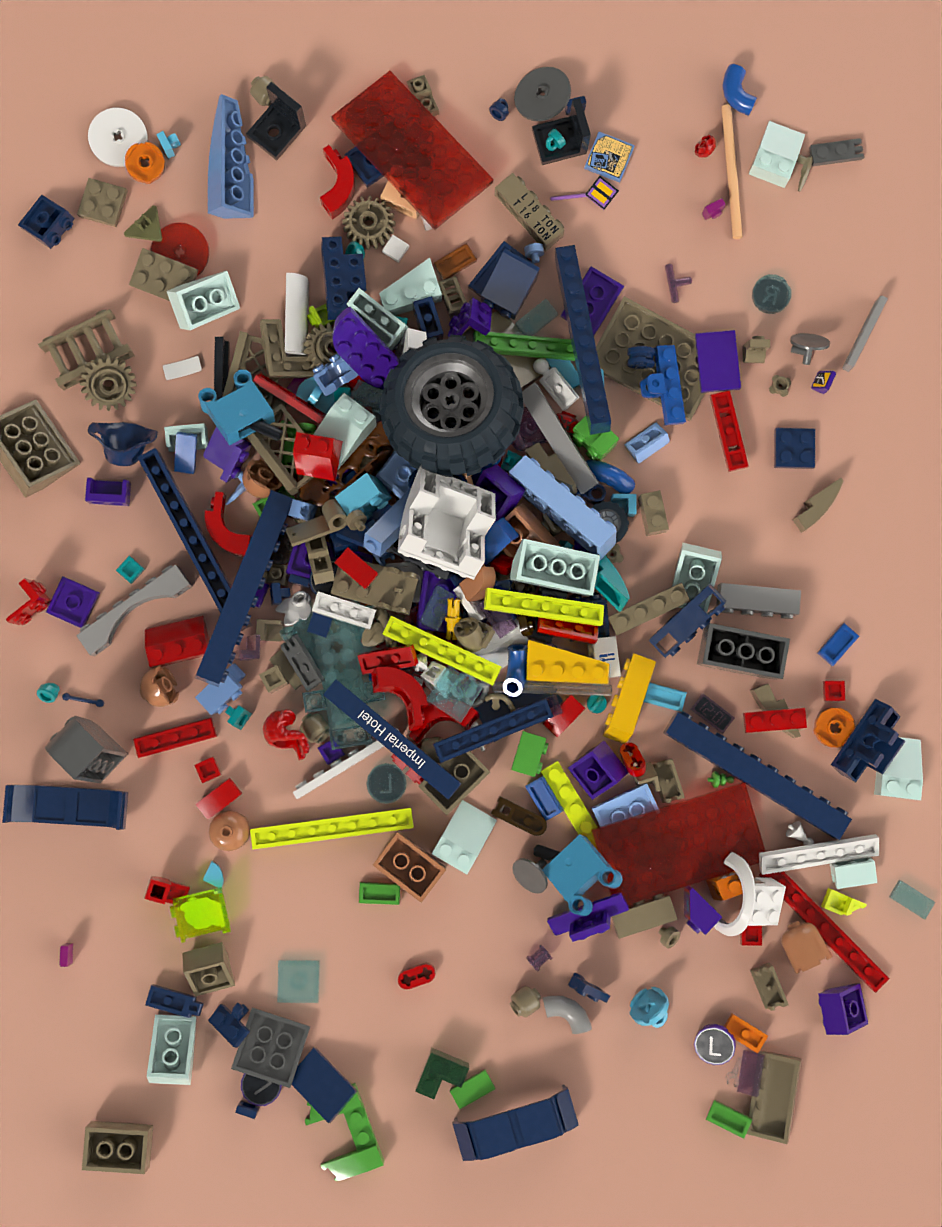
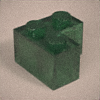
M431 1047L416 1084L415 1092L435 1099L442 1080L462 1088L469 1070V1063Z

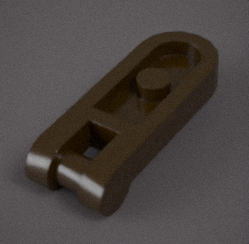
M517 581L514 583L515 592L529 594L532 590L530 584ZM518 614L521 634L523 636L532 635L533 630L536 629L532 616Z
M499 796L498 804L492 810L491 815L534 836L544 834L547 829V822L543 817ZM505 806L511 808L508 816L502 813Z

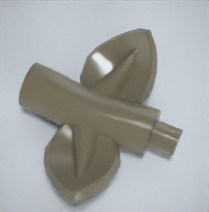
M374 608L376 610L374 618L377 623H373L370 630H364L362 634L363 646L374 647L385 641L387 647H399V642L382 634L390 619L388 612L383 608ZM403 614L393 616L415 627L414 622L408 616Z

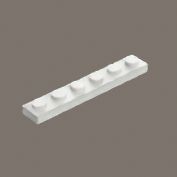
M375 738L365 743L366 748L359 751L358 748L347 754L349 758L342 762L339 759L330 765L332 769L327 772L321 770L313 775L314 780L309 783L305 780L296 785L297 790L293 794L296 799L301 798L384 746Z
M876 834L761 852L759 853L760 872L764 875L879 856V837Z

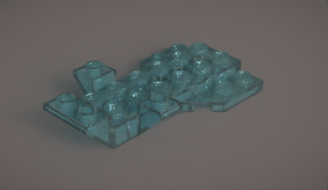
M311 611L310 616L306 620L299 619L298 622L293 624L294 632L302 640L325 680L322 682L323 690L302 693L305 713L327 711L332 750L372 743V735L323 695L331 684L338 680L367 705L368 703L386 700L385 692L373 693L372 681L364 683L357 655L370 652L373 648L363 646L361 642L365 628L332 618V623L335 622L336 625H339V629H337L336 633L329 630L328 636L325 638L307 632L313 615ZM336 642L343 645V648L338 653L332 649ZM338 662L346 665V669H343L341 673L335 668Z

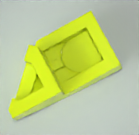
M828 888L820 907L839 915L844 914L848 916L859 908H865L867 904Z

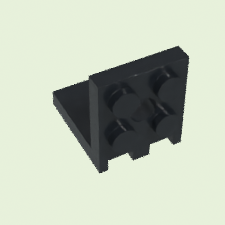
M270 82L266 89L271 105L248 130L246 135L275 160H278L306 127L302 106L274 83ZM277 129L279 134L272 137L269 135V131Z
M580 98L572 100L569 117L532 126L533 136L542 165L587 154L591 134ZM556 129L564 137L566 144L561 149L557 147L554 151H550L546 147V140L549 137L548 133Z

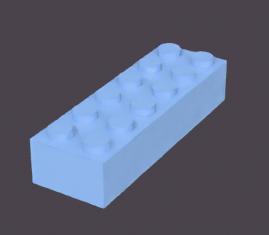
M525 455L509 471V475L526 489L523 497L543 514L546 513L551 521L588 552L600 555L601 560L616 544V527L608 520L605 522L597 510L587 507L585 501L580 496H574L570 493V489L564 483H558L550 471H544L540 468V464L534 458L530 459Z

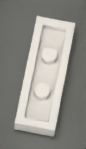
M321 592L317 593L312 612L368 630L371 628L376 612L375 609Z

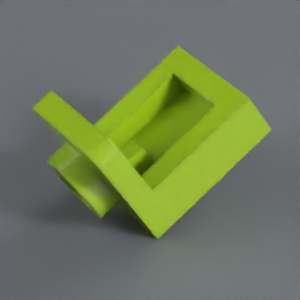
M326 304L314 308V306L309 307L307 317L312 326L315 325L317 328L322 324L325 328L327 323H330V325L335 323L336 320H328Z

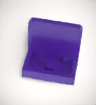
M472 297L468 303L465 302L458 316H454L450 320V330L447 336L462 335L469 326L486 336L491 329L492 309L486 303H481Z
M216 426L203 456L224 470L220 479L227 483L233 478L236 479L241 473L240 468L247 460L252 444L245 439H241L229 446Z

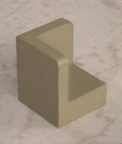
M257 619L256 640L282 641L283 621Z
M278 665L259 674L269 693H273L289 684Z
M648 762L646 763L645 774L640 777H634L635 784L638 786L643 783H653L656 791H661L656 771L652 763Z

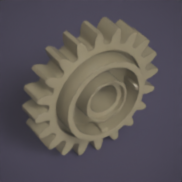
M327 323L325 328L322 324L317 328L314 327L311 333L306 336L307 340L303 345L307 348L303 353L309 354L306 361L313 362L310 368L320 364L326 365L330 362L329 358L337 354L332 339L334 327L331 328L330 323Z
M109 355L106 356L105 361L98 356V363L91 360L92 367L84 366L88 373L81 372V377L84 380H80V385L85 386L81 388V392L87 393L85 400L92 399V406L99 403V410L104 405H106L108 411H110L111 405L118 410L119 403L125 407L124 399L131 401L132 399L129 394H135V389L132 387L137 386L136 381H133L135 374L130 373L132 370L131 366L124 368L126 364L124 360L118 363V358L115 357L113 361H110ZM105 380H112L114 382L110 387L103 385Z

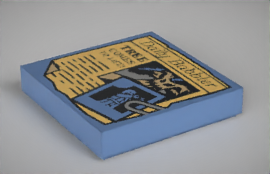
M598 132L584 169L620 183L635 145Z

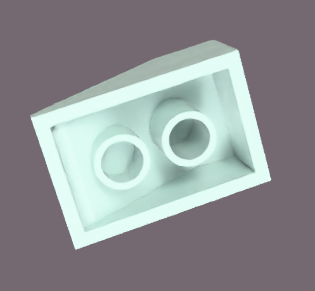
M769 121L749 175L785 188L795 167L805 134Z
M228 271L191 281L166 291L180 329L192 330L240 309Z
M344 393L330 408L313 435L343 441L338 465L339 469L375 429L376 417Z
M682 543L672 587L682 582L690 600L709 583L714 587L722 560V552ZM712 594L699 605L706 613ZM687 603L679 606V608H683Z
M899 737L905 740V743L883 775L876 771L874 795L921 800L923 786L921 740Z
M462 800L432 851V855L468 874L497 820Z
M155 1014L147 1069L149 1083L191 1085L196 1016L187 1018L184 1016Z

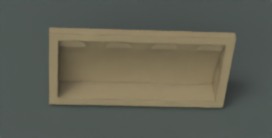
M759 1051L749 1117L752 1118V1122L747 1131L748 1135L788 1144L801 1058Z

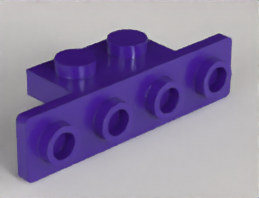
M617 893L592 902V912L587 916L577 915L568 910L547 918V922L554 935L557 936L569 932V937L574 942L609 930L611 917L628 911L629 906L622 893ZM583 906L578 907L579 911L583 909Z

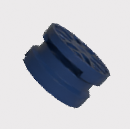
M636 346L627 350V355L629 356L628 367L647 369L655 366V361H653V356H655L654 348Z

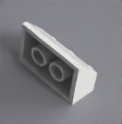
M517 619L499 622L492 626L495 634L488 646L473 654L491 661L502 668L508 665V647L510 645L524 644L528 646V638L521 634Z

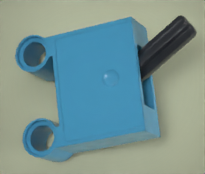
M237 371L234 374L236 391L220 399H217L216 392L211 388H204L199 392L198 398L202 411L210 416L229 446L254 432H259L276 441L282 438L283 431L270 425L275 422L273 410L253 383L249 371Z
M581 834L561 852L539 844L534 847V856L551 861L542 871L568 902L569 909L574 914L587 916L592 912L593 904L591 900L582 897V895L598 880L602 885L610 888H617L622 883L621 873L613 869L589 839ZM610 873H613L614 878L612 882L608 883L607 877ZM580 901H583V909L579 911L578 904Z

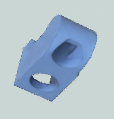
M292 499L288 515L296 519L309 521L315 518L318 506Z

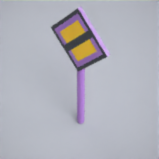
M599 176L586 193L554 196L550 200L588 197L605 210L619 190Z

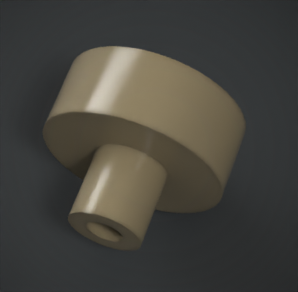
M362 510L352 511L345 519V523L351 530L358 529L363 531L366 528L364 524L367 521V517Z
M662 927L659 930L661 935L660 942L666 948H671L678 942L680 932L674 927H669L668 929Z

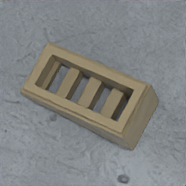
M455 276L438 282L450 319L454 316L457 317L461 307L467 302ZM455 285V288L445 291V288Z

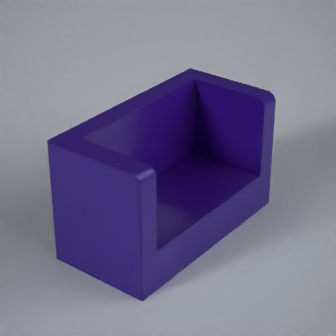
M87 477L85 501L89 504L129 506L131 482L124 479L123 482L102 481Z

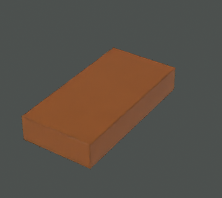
M466 243L434 262V266L441 278L446 280L477 262V258Z

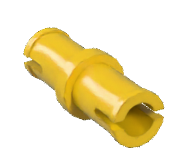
M447 598L448 608L447 616H445V621L447 622L446 639L458 640L454 634V627L461 620V616H459L460 598H455V600L454 598Z

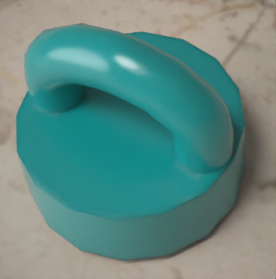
M556 129L548 133L549 137L546 140L548 150L554 151L557 147L561 149L566 144L564 137Z
M353 241L348 244L345 254H363L364 259L365 250L359 242Z
M54 683L42 684L37 690V696L43 702L52 703L56 700L60 688Z
M596 693L587 699L586 705L590 712L598 714L605 710L607 701L603 695Z

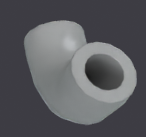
M564 996L543 997L547 1018L560 1016L566 1019L571 1027L572 1034H580L592 1029L586 1011L575 1000Z

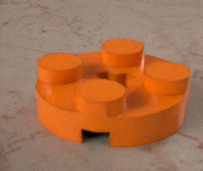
M149 142L136 143L126 152L125 166L129 175L134 180L150 184L159 179L163 174L165 160L161 150L156 145ZM148 158V163L150 165L148 167H142V163L140 162V160H146Z
M828 708L817 716L813 731L823 745L839 748L844 746L854 731V719L848 711L842 708ZM838 723L839 732L834 731L832 733L830 725Z

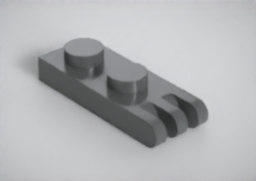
M859 138L811 145L809 151L810 156L813 157L812 167L864 159V153L856 154L863 151V146H856L862 144V140Z
M297 634L281 645V649L306 691L312 690L325 680Z

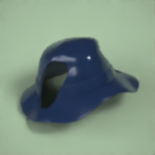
M92 422L88 427L89 435L102 444L107 461L116 466H132L139 461L137 457L143 454L146 444L154 442L158 435L156 430L124 422Z

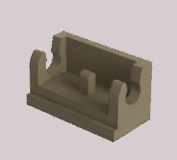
M673 759L652 764L658 776L661 790L659 793L662 803H670L671 801L685 798Z
M767 963L750 970L765 1009L774 1011L777 1006L785 1007L789 1005L773 965Z

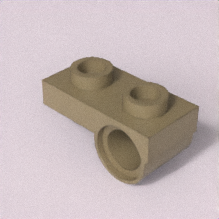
M753 336L752 339L743 345V363H764L766 350L770 348V339H765L764 336Z

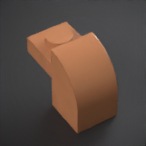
M483 564L474 580L467 577L459 584L467 601H481L485 597V589L494 588L496 580L495 570L493 567H485Z

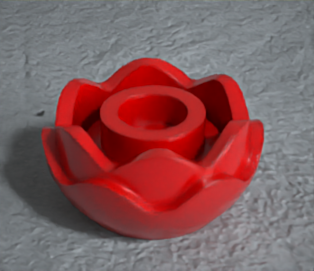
M709 134L702 137L701 143L695 145V154L700 158H706L711 155L716 148L715 138Z

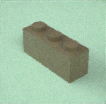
M661 892L652 895L653 899L647 901L644 899L636 900L632 906H629L628 911L612 916L618 938L620 939L678 920L670 896L668 894L664 895Z

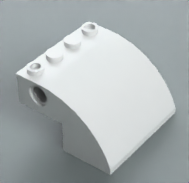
M420 466L403 512L399 531L398 552L406 557H413L425 564H432L440 567L442 570L451 571L459 574L461 577H468L474 580L485 562V535L496 519L495 493L454 477H445L428 472Z

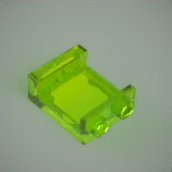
M222 887L173 899V906H170L172 918H176L177 925L174 926L176 937L181 938V943L186 942L188 938L222 930V933L231 932Z

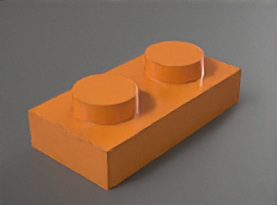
M731 1013L724 1025L731 1035L733 1034L735 1040L756 1053H759L768 1038L767 1034Z

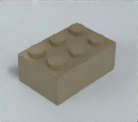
M469 751L440 764L443 769L461 783L449 800L425 780L419 787L448 815L490 771Z
M91 1121L85 1127L82 1170L145 1174L150 1167L153 1125Z

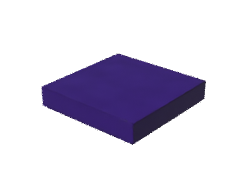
M62 576L46 613L82 628L86 625L100 592Z

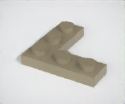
M262 319L260 321V329L268 379L313 377L314 372L312 370L314 368H310L313 362L306 361L307 357H286L281 319Z

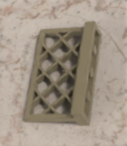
M240 331L223 397L236 391L234 374L239 370H247L245 368L246 363L253 359L257 363L258 368L250 372L251 376L259 371H262L267 376L263 370L266 368V363L260 365L256 357L264 353V349L255 354L250 349L252 342L260 343L263 347L262 338ZM279 378L274 379L273 381L278 383ZM269 392L263 397L265 399L269 397L268 404L272 408L275 395Z
M281 403L273 409L274 418L279 412L283 411L285 422H273L270 424L272 426L284 427L283 435L280 439V451L272 450L270 448L272 438L260 435L259 432H254L248 435L247 438L287 491L294 496L299 492V488L314 477L304 476L298 483L293 478L294 471L296 470L293 452L284 451L285 441L295 442V438L286 437L287 427L296 428L297 432L300 433L304 432ZM283 455L293 456L292 466L282 464Z

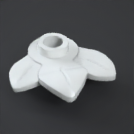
M298 591L292 598H286L277 606L276 612L285 614V626L293 625L299 619L306 620L310 616L312 611L310 606L311 597L304 591Z

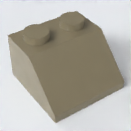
M222 942L182 953L183 973L195 996L235 986L228 953Z

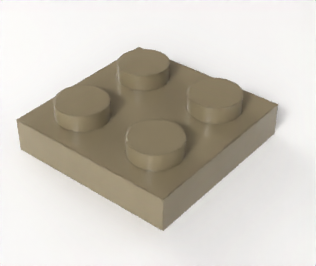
M88 178L77 215L81 218L117 227L128 191L120 186Z

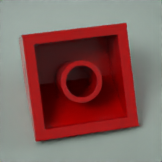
M296 432L293 448L296 473L336 481L343 441Z

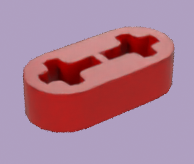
M630 742L622 744L620 756L628 773L633 777L644 775L646 763L638 747Z
M423 963L403 970L398 976V984L402 989L408 990L429 983L435 978V968L429 963ZM423 968L432 971L429 978H426L425 975L418 977V974L423 972ZM405 974H407L408 977H412L414 975L416 977L410 980L409 985H407L406 982L402 983L401 981L404 979Z

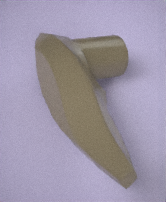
M799 154L796 162L803 165L798 185V191L800 192L810 172L813 157L809 156L807 158Z

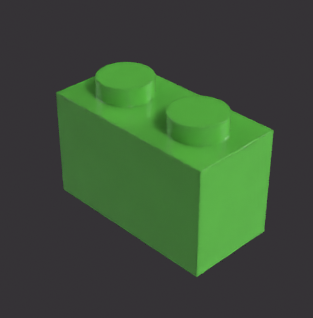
M522 731L511 770L535 777L536 773L540 774L543 765L540 762L542 754H546L549 744L545 742L546 738Z

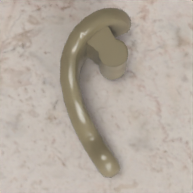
M490 693L484 697L486 702L492 699V708L494 710L500 708L499 699L508 705L510 712L516 710L512 701L502 693Z

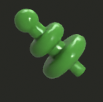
M714 771L711 774V778H708V782H711V785L717 788L719 785L724 786L726 782L733 783L734 777H726L724 773L719 775L717 771Z

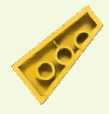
M528 640L527 681L609 685V663Z
M633 653L630 659L626 658L623 670L626 671L624 676H621L618 681L617 688L619 690L612 699L611 706L613 707L611 713L607 715L603 737L624 744L633 735L656 661Z

